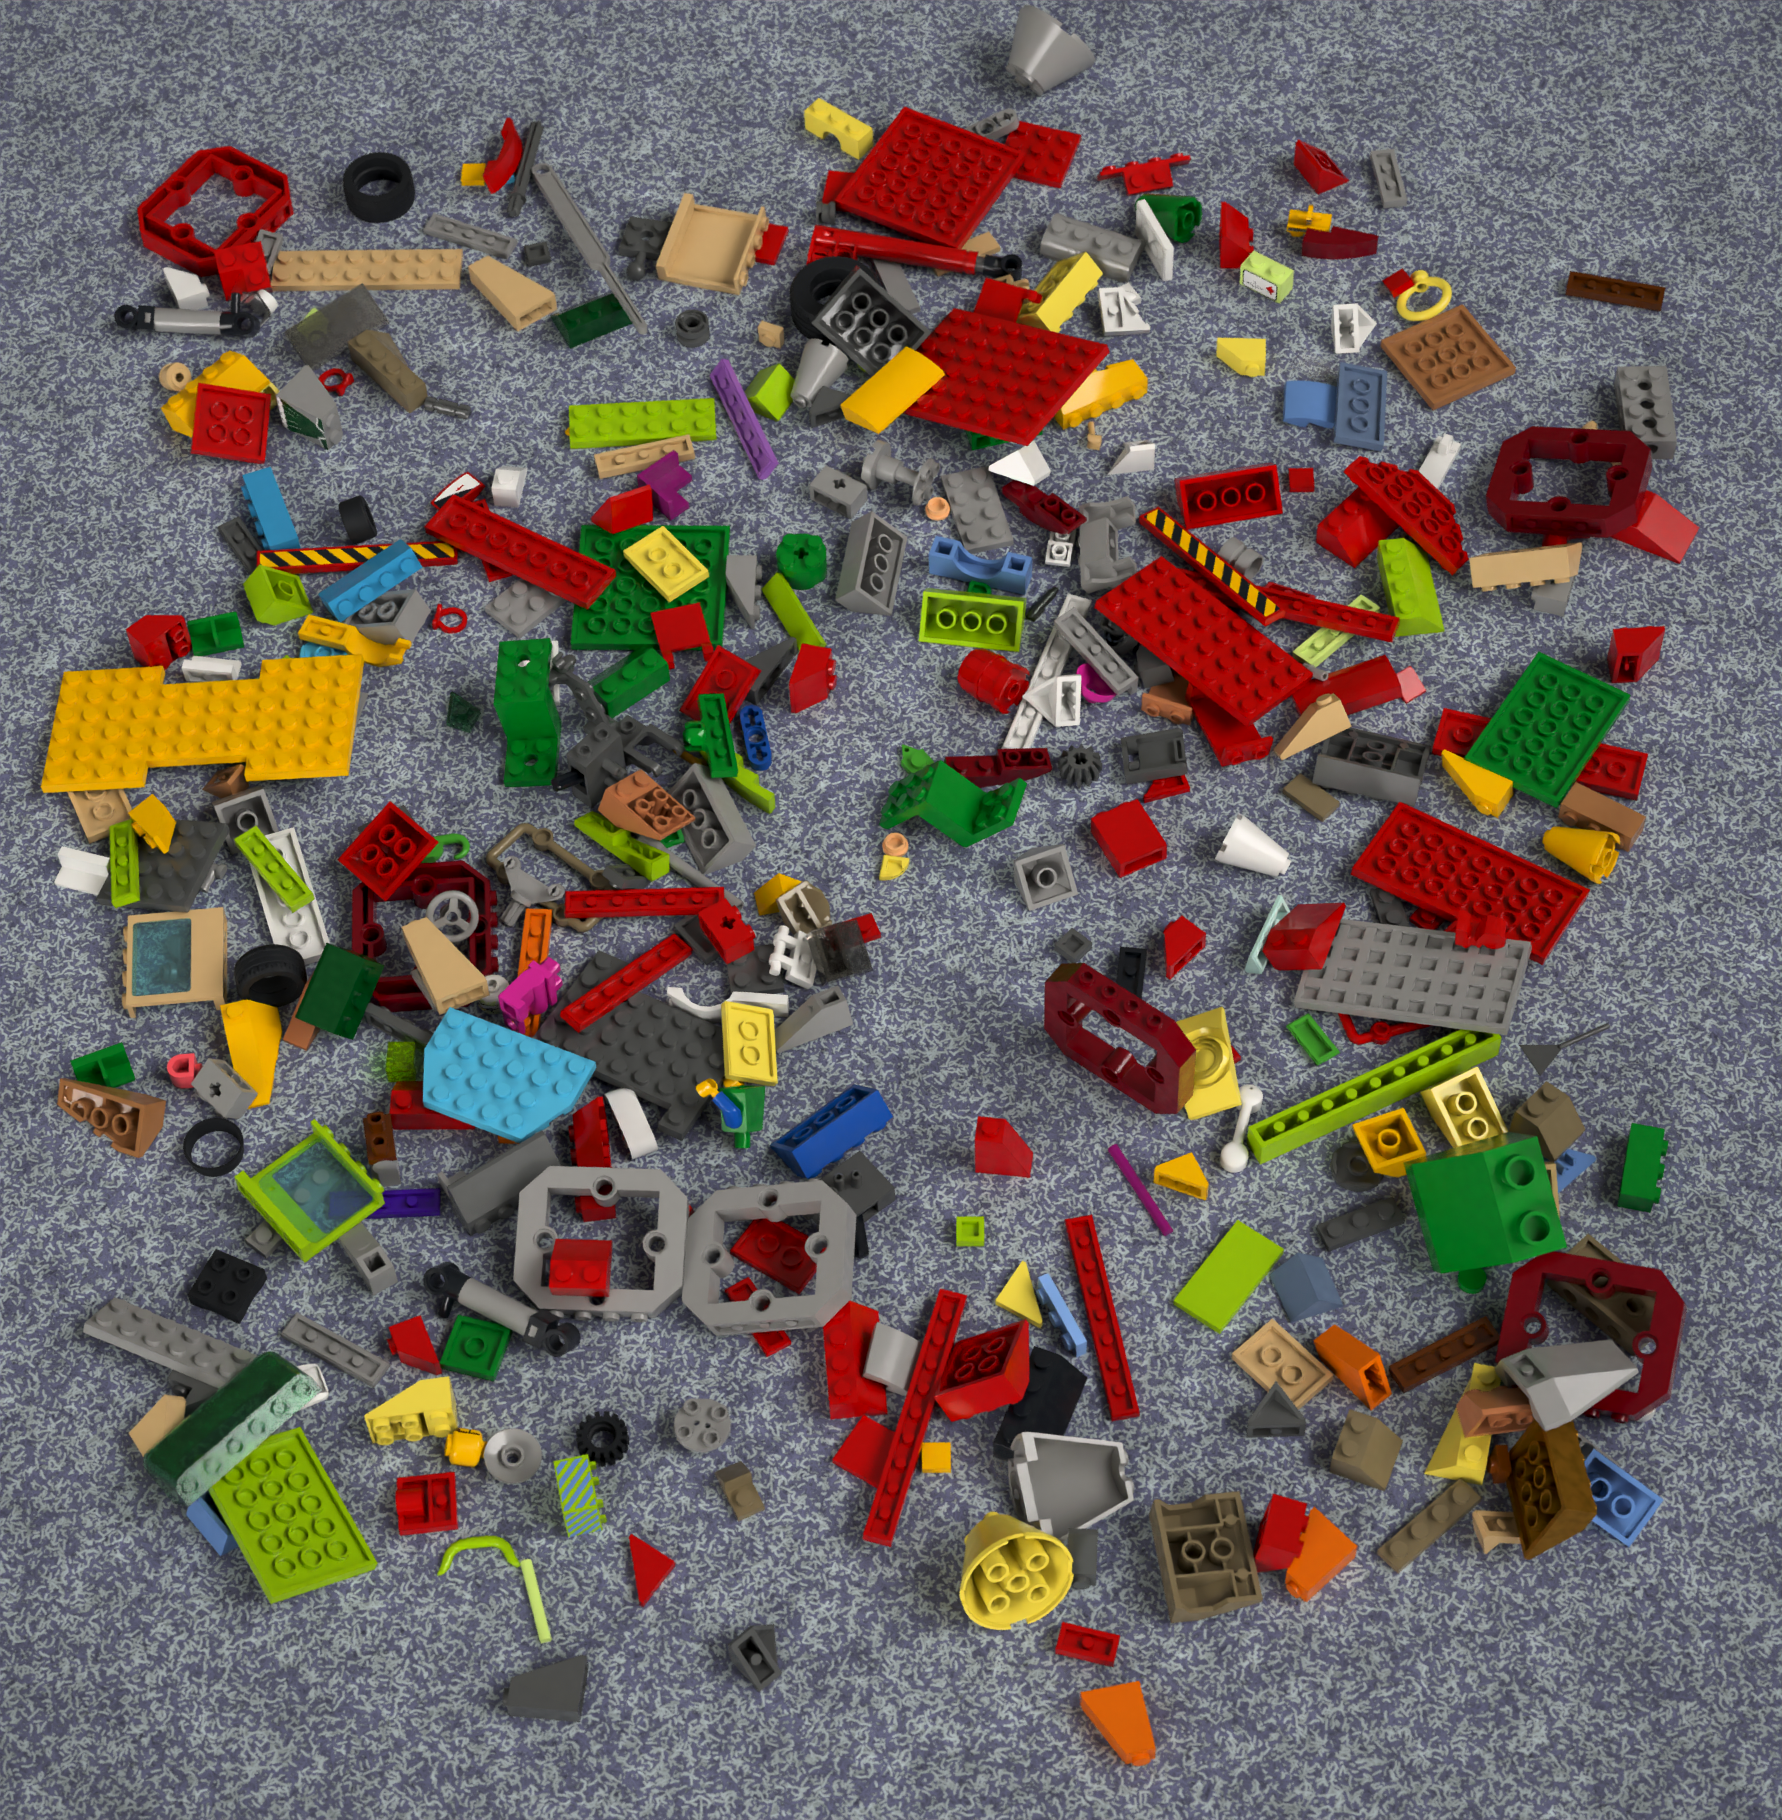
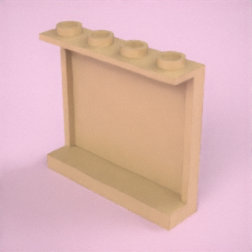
M684 193L656 263L658 279L740 295L742 287L747 285L748 271L754 266L756 249L759 250L761 248L763 232L768 230L769 218L766 217L765 207L760 208L758 215L695 204L693 194Z

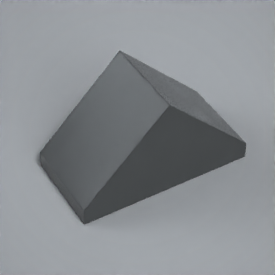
M822 386L809 410L811 428L845 418L840 405L851 395Z

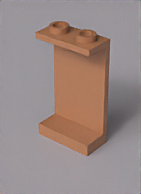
M1173 670L1175 681L1153 686L1148 694L1143 693L1141 710L1152 717L1161 716L1170 719L1175 724L1183 723L1190 725L1194 714L1185 699L1189 681Z

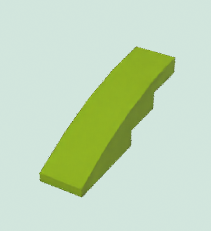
M700 751L699 753L709 765L706 752ZM735 753L738 775L737 777H725L722 780L748 802L771 814L776 807L774 793L760 786L759 775L744 768L743 756Z

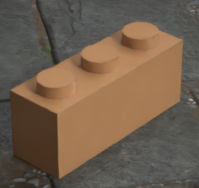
M1575 782L1562 801L1558 818L1562 819L1568 826L1618 834L1620 844L1616 843L1615 849H1623L1627 852L1630 851L1642 833L1646 816Z

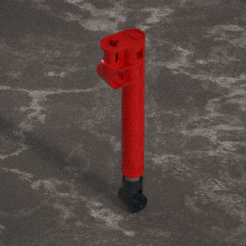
M815 225L807 256V264L825 257L841 256L857 260L858 256L957 273L965 272L969 275H975L976 271L983 272V276L994 278L1011 274L1014 282L1022 278V260L1015 254H1009L1005 257L986 254L985 257H981L979 252L966 251L964 249Z

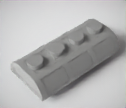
M1056 213L1044 233L1040 254L1045 255V258L1058 262L1087 252L1103 274L1101 276L1123 283L1128 282L1146 243L1143 240Z

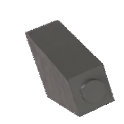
M579 1655L511 1677L509 1688H504L503 1706L507 1707L509 1716L580 1722L589 1669L587 1656Z

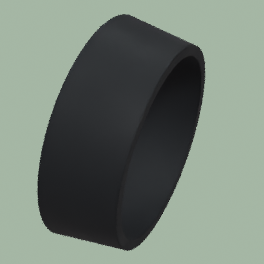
M224 1118L205 1119L188 1131L183 1142V1152L188 1162L198 1173L209 1177L222 1176L233 1171L241 1162L244 1154L243 1135L239 1127L230 1120ZM216 1131L227 1132L233 1135L240 1143L236 1156L222 1166L206 1168L192 1161L191 1154L195 1143L208 1133Z

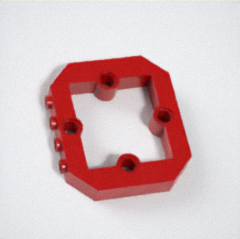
M232 146L196 151L137 208L140 234L144 247L200 277L219 274L214 250L256 242L260 229L275 233L294 214L287 175ZM215 173L232 181L236 195L248 197L255 193L267 200L254 213L240 215L237 219L238 229L217 249L197 240L194 229L190 224L179 223L171 226L165 223L179 207L189 204L192 195Z

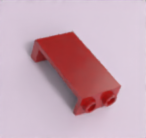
M1188 683L1185 699L1189 707L1192 708L1196 720L1222 767L1238 765L1253 759L1259 760L1269 755L1273 743L1272 736L1261 738L1254 724L1247 728L1193 684Z

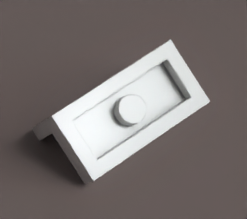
M193 656L192 660H184L182 670L186 682L237 680L242 663L237 660Z
M62 846L58 853L62 867L54 881L55 885L98 895L110 873V858Z

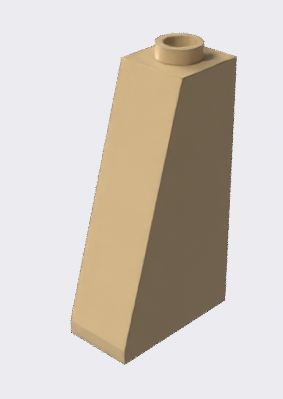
M486 256L468 266L470 281L517 331L557 310L555 294L552 291L490 256Z
M427 917L411 921L407 925L402 926L405 943L439 1015L446 1013L449 1007L456 1009L490 995L485 976Z

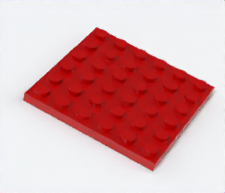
M904 106L834 200L835 206L929 244L962 249L1026 160V153Z

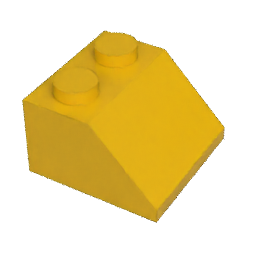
M1404 1108L1352 1124V1128L1374 1173L1399 1178L1407 1175L1403 1162L1426 1156V1151Z

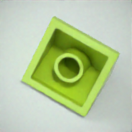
M778 363L760 370L744 393L754 413L779 422L793 402L791 392L795 380Z

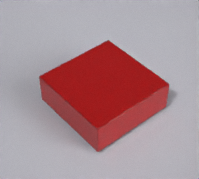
M1403 268L1382 281L1394 298L1414 286L1412 279Z
M1289 468V492H1314L1313 468Z

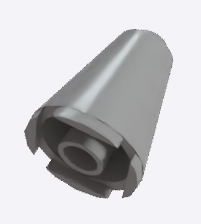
M809 339L804 346L791 392L793 403L800 408L811 407L822 386L830 388L849 366L847 364L848 358L841 350L832 344H829L828 347L822 345L821 342L823 340Z

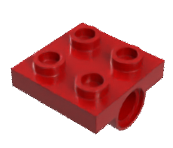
M455 1472L397 1478L395 1496L400 1536L458 1530Z

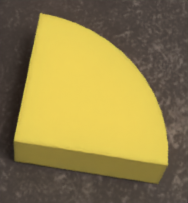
M883 855L879 880H891L902 875L908 868L910 859Z

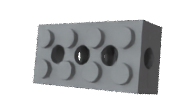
M1667 366L1617 367L1614 388L1620 430L1631 431L1651 449L1652 459H1673L1677 437Z

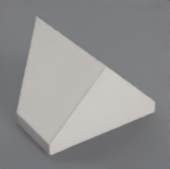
M1358 303L1333 305L1331 331L1335 354L1360 352L1361 345L1377 324Z
M1149 440L1124 442L1125 448L1107 475L1154 470L1155 444Z
M1080 674L1054 676L1022 695L1055 727L1080 725Z

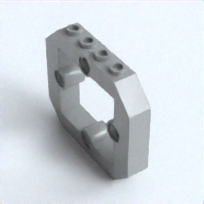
M549 1166L519 1193L513 1281L539 1311L544 1309L560 1317V1319H563V1315H574V1319L582 1321L591 1320V1316H603V1320L611 1322L619 1321L620 1317H631L633 1322H647L648 1318L657 1317L682 1295L690 1208L688 1198L661 1169ZM604 1185L613 1187L608 1195H600L598 1193L599 1189ZM551 1195L593 1196L596 1203L603 1207L613 1206L620 1197L659 1198L657 1230L648 1232L642 1242L646 1256L655 1263L654 1290L610 1289L609 1297H605V1301L597 1306L591 1304L594 1296L552 1295L549 1287H545L546 1261L551 1259L555 1240L559 1239L556 1231L549 1227ZM547 1237L553 1239L550 1247H539L542 1239ZM656 1241L665 1243L663 1250L660 1252L651 1250L652 1244Z
M807 1179L805 1182L797 1183L782 1181L776 1185L755 1184L753 1187L745 1188L730 1186L725 1190H716L688 1218L682 1302L716 1336L824 1327L852 1298L856 1231L855 1212L847 1202L823 1180ZM820 1213L819 1232L810 1235L805 1243L806 1253L817 1265L815 1295L776 1298L771 1291L759 1289L751 1294L748 1301L719 1303L720 1279L728 1276L734 1268V1259L723 1247L725 1222L767 1218L771 1222H780L787 1216ZM823 1248H826L824 1252L819 1253Z

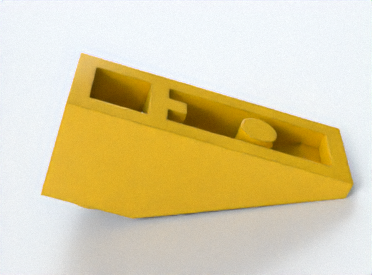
M1444 749L1441 753L1443 768L1471 803L1477 807L1479 812L1498 818L1513 796V781L1466 761L1464 758Z

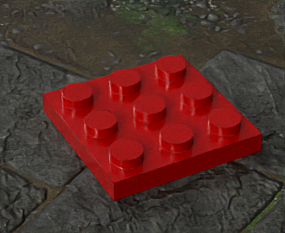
M1019 121L1018 128L1009 133L1004 144L1026 153V160L1013 178L1061 189L1081 142V135Z
M198 383L190 453L264 464L271 394Z

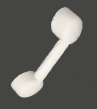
M1246 1084L1239 1087L1242 1105L1236 1106L1240 1113L1233 1141L1227 1143L1221 1151L1220 1164L1226 1171L1231 1173L1242 1171L1248 1162V1150L1243 1142L1250 1114L1259 1111L1263 1101L1262 1091L1254 1085Z

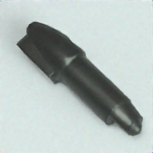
M1051 588L1028 610L1026 618L1035 622L1044 613V608L1056 597L1058 588Z

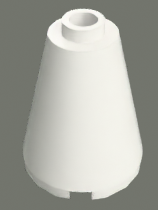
M1238 813L1223 841L1221 849L1215 857V860L1218 862L1275 877L1279 873L1285 874L1291 863V860L1287 859L1289 853L1240 813Z

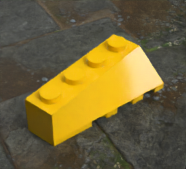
M1133 359L1107 365L1101 371L1095 368L1054 415V418L1063 430L1069 427H1076L1082 421L1091 417L1097 418L1103 412L1112 408L1117 409L1127 401L1142 398L1147 393L1148 378Z

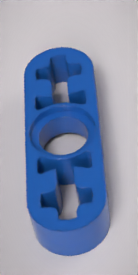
M745 706L740 711V723L749 765L756 771H763L772 764V755L763 713L758 706ZM748 715L754 716L755 725L751 726ZM756 734L763 737L759 742H751L749 740L752 735ZM756 750H761L763 761H758Z

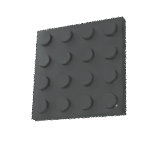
M174 819L176 821L169 851L165 854L157 847L152 849L143 837L145 835L141 837L138 835L140 901L121 907L188 913L230 831L227 824ZM111 871L96 898L101 905L113 906L111 903Z

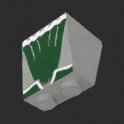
M305 365L276 395L282 425L329 450L334 444L337 445L343 436L337 404L310 366Z

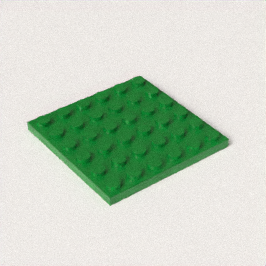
M581 525L579 553L615 569L616 577L588 610L574 604L571 650H637L639 648L660 650L650 613L699 602L713 650L715 651L718 645L723 647L727 593L726 562L730 548V526L638 525L611 534L597 525ZM662 526L709 571L707 579L671 602H668L624 558L623 553L625 549ZM701 646L686 649L690 651H702Z

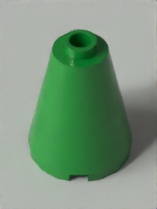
M1143 194L1137 199V201L1146 200L1165 234L1176 242L1186 243L1196 234L1191 232L1195 226L1199 227L1202 218V204L1196 200L1197 198L1183 195Z

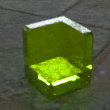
M388 1042L385 1068L388 1082L416 1081L417 1073L414 1065L416 1046L414 1042Z

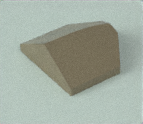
M806 880L775 899L783 923L793 935L800 930L816 937L822 933L823 928L832 926L829 903L822 890Z

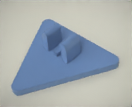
M1567 1149L1554 1162L1557 1170L1558 1193L1596 1161V1157ZM1543 1157L1544 1162L1549 1161L1548 1159Z

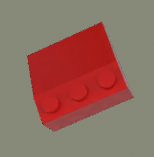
M1024 1319L956 1342L933 1396L951 1422L969 1419L985 1411L991 1412L998 1407L1016 1404L1023 1399L1029 1383V1322Z

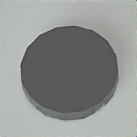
M1359 1140L1348 1141L1342 1144V1147L1338 1148L1337 1151L1335 1150L1332 1154L1330 1162L1331 1175L1337 1184L1346 1190L1354 1192L1369 1191L1377 1187L1384 1178L1383 1174L1374 1173Z

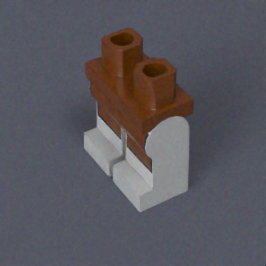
M382 1111L369 1113L367 1118H363L372 1179L376 1178L383 1187L401 1184L391 1115L384 1114Z

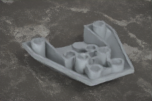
M1612 1340L1529 1348L1501 1359L1494 1368L1497 1376L1507 1387L1518 1385L1529 1398L1533 1418L1545 1432L1574 1420L1639 1373L1638 1368Z

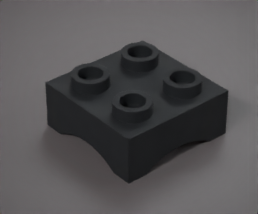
M215 1249L187 1295L192 1305L210 1310L240 1324L252 1300L266 1282L267 1276L263 1268Z

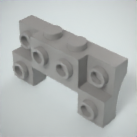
M1129 496L1110 502H1089L1079 506V512L1087 519L1085 523L1080 525V536L1078 537L1080 547L1078 563L1081 571V587L1087 594L1107 587L1114 589L1137 573V564L1130 556L1120 560L1118 558V530L1136 524L1135 504Z

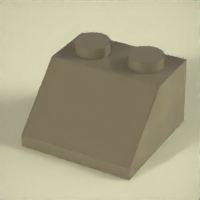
M1546 1081L1515 1111L1508 1132L1537 1136L1542 1156L1554 1163L1584 1133L1585 1127L1570 1097Z
M1349 1409L1331 1458L1329 1472L1385 1491L1403 1440L1378 1418Z

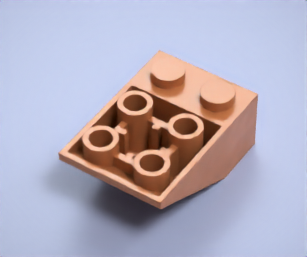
M641 769L606 788L598 811L616 827L659 841L695 821V817Z

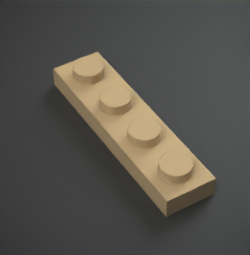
M688 434L594 454V460L599 478L603 479L645 470L673 450L678 453L679 462L695 459V452L690 435Z

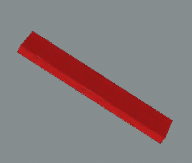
M724 887L565 891L564 914L565 918L698 915V912L725 899Z
M675 933L562 1009L560 1017L578 1033L687 959L692 954L693 949Z

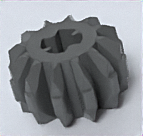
M1082 743L1079 748L1071 745L1069 751L1063 750L1058 761L1061 779H1067L1068 786L1076 782V785L1080 788L1084 782L1090 787L1092 780L1098 781L1099 773L1102 771L1099 752H1094L1092 746L1085 749Z

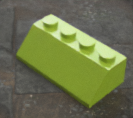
M1405 538L1379 540L1377 562L1388 612L1391 616L1400 617V624L1395 637L1444 632L1427 552Z
M926 588L923 591L919 641L1019 652L1027 598Z

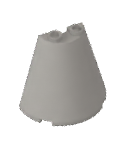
M1023 1432L1018 1434L1011 1444L1010 1448L1014 1451V1458L1008 1459V1479L1011 1498L1018 1519L1059 1539L1061 1542L1068 1539V1528L1086 1529L1134 1501V1483L1130 1477H1126L1124 1466L1128 1465V1454L1123 1448L1122 1442Z

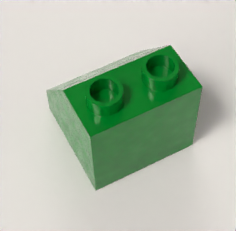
M1507 1132L1403 1162L1434 1272L1442 1274L1510 1264L1567 1248L1537 1136Z

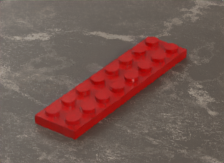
M455 494L448 499L424 526L427 534L587 610L616 577L615 569Z
M1444 708L1433 744L1432 754L1442 756L1441 753L1445 749L1465 758L1492 718ZM1601 743L1575 782L1596 792L1637 801L1648 754Z

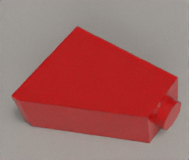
M978 1116L975 1134V1172L1030 1178L1033 1151L1009 1122L1002 1118Z

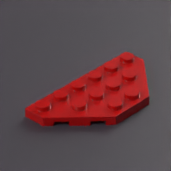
M1359 456L1344 470L1349 479L1361 488L1369 499L1381 507L1388 517L1401 526L1407 535L1411 536L1421 545L1423 550L1429 553L1452 576L1469 560L1467 551L1462 550L1461 542L1463 541L1460 525L1455 523L1454 514L1456 513L1454 504L1419 471L1409 469L1408 471L1399 470L1397 465L1382 461L1379 464L1371 463L1368 458Z

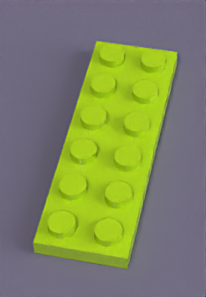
M714 398L569 405L570 449L637 446L688 434L690 435L691 442L717 440Z

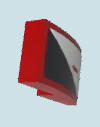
M467 471L447 485L430 504L439 510L453 494L473 502L486 486Z

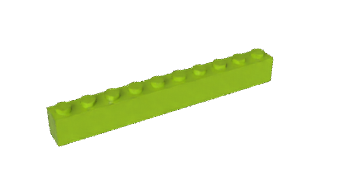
M1460 1029L1249 1126L1247 1145L1261 1165L1499 1054L1501 1036L1499 1034Z

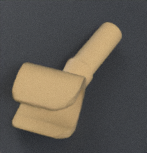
M1090 421L1088 423L1087 448L1100 450L1102 436L1095 435L1094 422Z

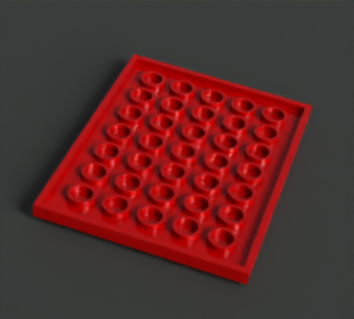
M954 308L916 349L917 352L941 368L945 375L902 414L1028 446L1109 354V348L1107 344Z

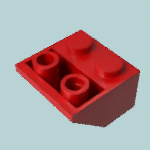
M145 615L125 629L134 659L143 667L163 666L165 671L173 661L179 657L186 656L192 648L185 618L182 615Z
M1664 626L1613 629L1607 655L1611 683L1638 682L1659 660L1665 633Z

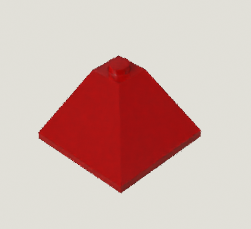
M390 801L337 860L386 902L439 842Z

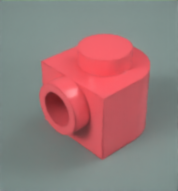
M194 1053L179 1054L169 1060L167 1071L175 1087L180 1089L194 1088L191 1083L203 1066L202 1063H197Z

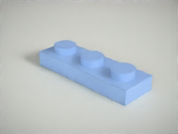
M1049 1273L1038 1277L1037 1298L1041 1305L1046 1304L1050 1310L1048 1312L1049 1319L1054 1328L1059 1327L1062 1331L1061 1339L1066 1350H1072L1076 1358L1086 1354L1087 1341Z

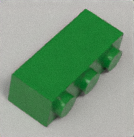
M1631 1123L1617 1207L1651 1213L1653 1203H1659L1661 1188L1656 1187L1657 1180L1662 1181L1665 1164L1660 1163L1661 1156L1666 1157L1668 1140H1663L1665 1129Z

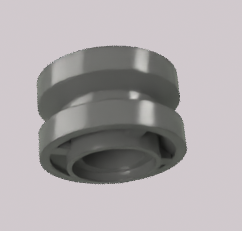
M686 310L677 316L675 326L677 340L680 344L695 348L704 345L709 340V319L705 313L699 310Z

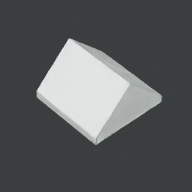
M1035 441L1006 455L990 465L988 469L991 472L1033 486L1047 478L1051 472Z

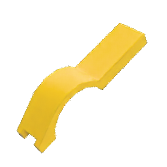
M308 614L298 632L300 640L346 651L349 655L362 654L364 663L377 667L402 664L404 653L412 646L411 641L398 638L394 644L384 645L376 643L362 635L355 626Z

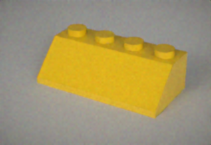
M229 350L223 353L214 364L205 368L196 379L188 382L185 388L178 394L170 397L161 409L174 431L192 437L198 383L260 392L270 384V381L244 355Z

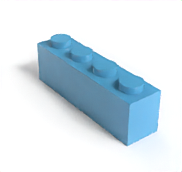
M271 467L242 475L245 485L241 486L244 499H250L251 503L247 505L251 517H257L258 521H255L254 524L258 536L263 535L265 538L261 539L264 551L301 549L297 533Z
M399 539L318 593L328 612L338 622H342L422 568V565L412 548L402 539Z

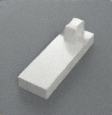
M1446 433L1443 434V437L1438 436L1419 469V472L1437 489H1439L1461 446L1460 443L1453 441V436Z

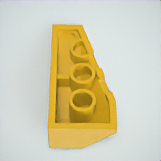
M248 999L220 1005L233 1069L258 1093L248 1109L270 1104L279 1043L282 1037L278 1007Z

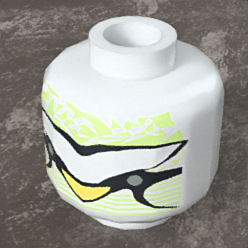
M500 975L485 976L490 995L477 1000L478 1005L482 1011L488 1014H500L502 1010L500 1009L498 995L509 986V983Z

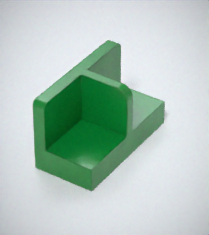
M237 612L187 621L194 656L201 657L245 648Z
M122 1042L70 1060L77 1081L112 1088L135 1081V1076Z

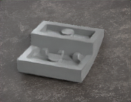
M877 1322L873 1329L862 1377L887 1385V1391L906 1396L922 1343L897 1329Z

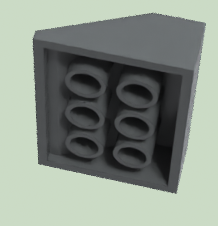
M857 265L840 283L811 322L870 376L876 374L906 346L916 351L931 333L925 325Z

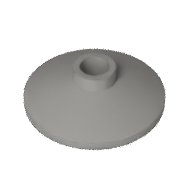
M511 1428L497 1432L489 1439L484 1450V1463L489 1473L497 1480L509 1484L521 1483L530 1479L538 1471L542 1460V1451L538 1441L530 1433L521 1429ZM514 1456L518 1461L516 1463H509L507 1459Z

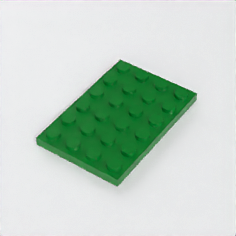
M1538 652L1471 747L1464 760L1513 781V788L1558 808L1629 703L1631 695Z

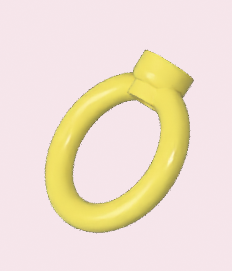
M1418 270L1410 276L1414 286L1400 294L1396 304L1398 313L1404 319L1424 321L1438 315L1447 307L1452 297V289L1446 280L1439 277H1429L1426 271ZM1430 286H1435L1442 290L1441 299L1431 308L1419 312L1407 309L1406 302L1414 292L1423 293Z

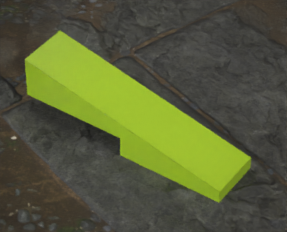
M591 811L574 820L575 827L651 882L669 873L668 853L632 838L631 831L616 827L605 816Z

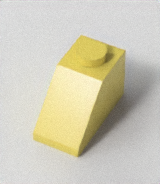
M1217 338L1216 356L1240 375H1247L1249 377L1265 376L1266 339Z

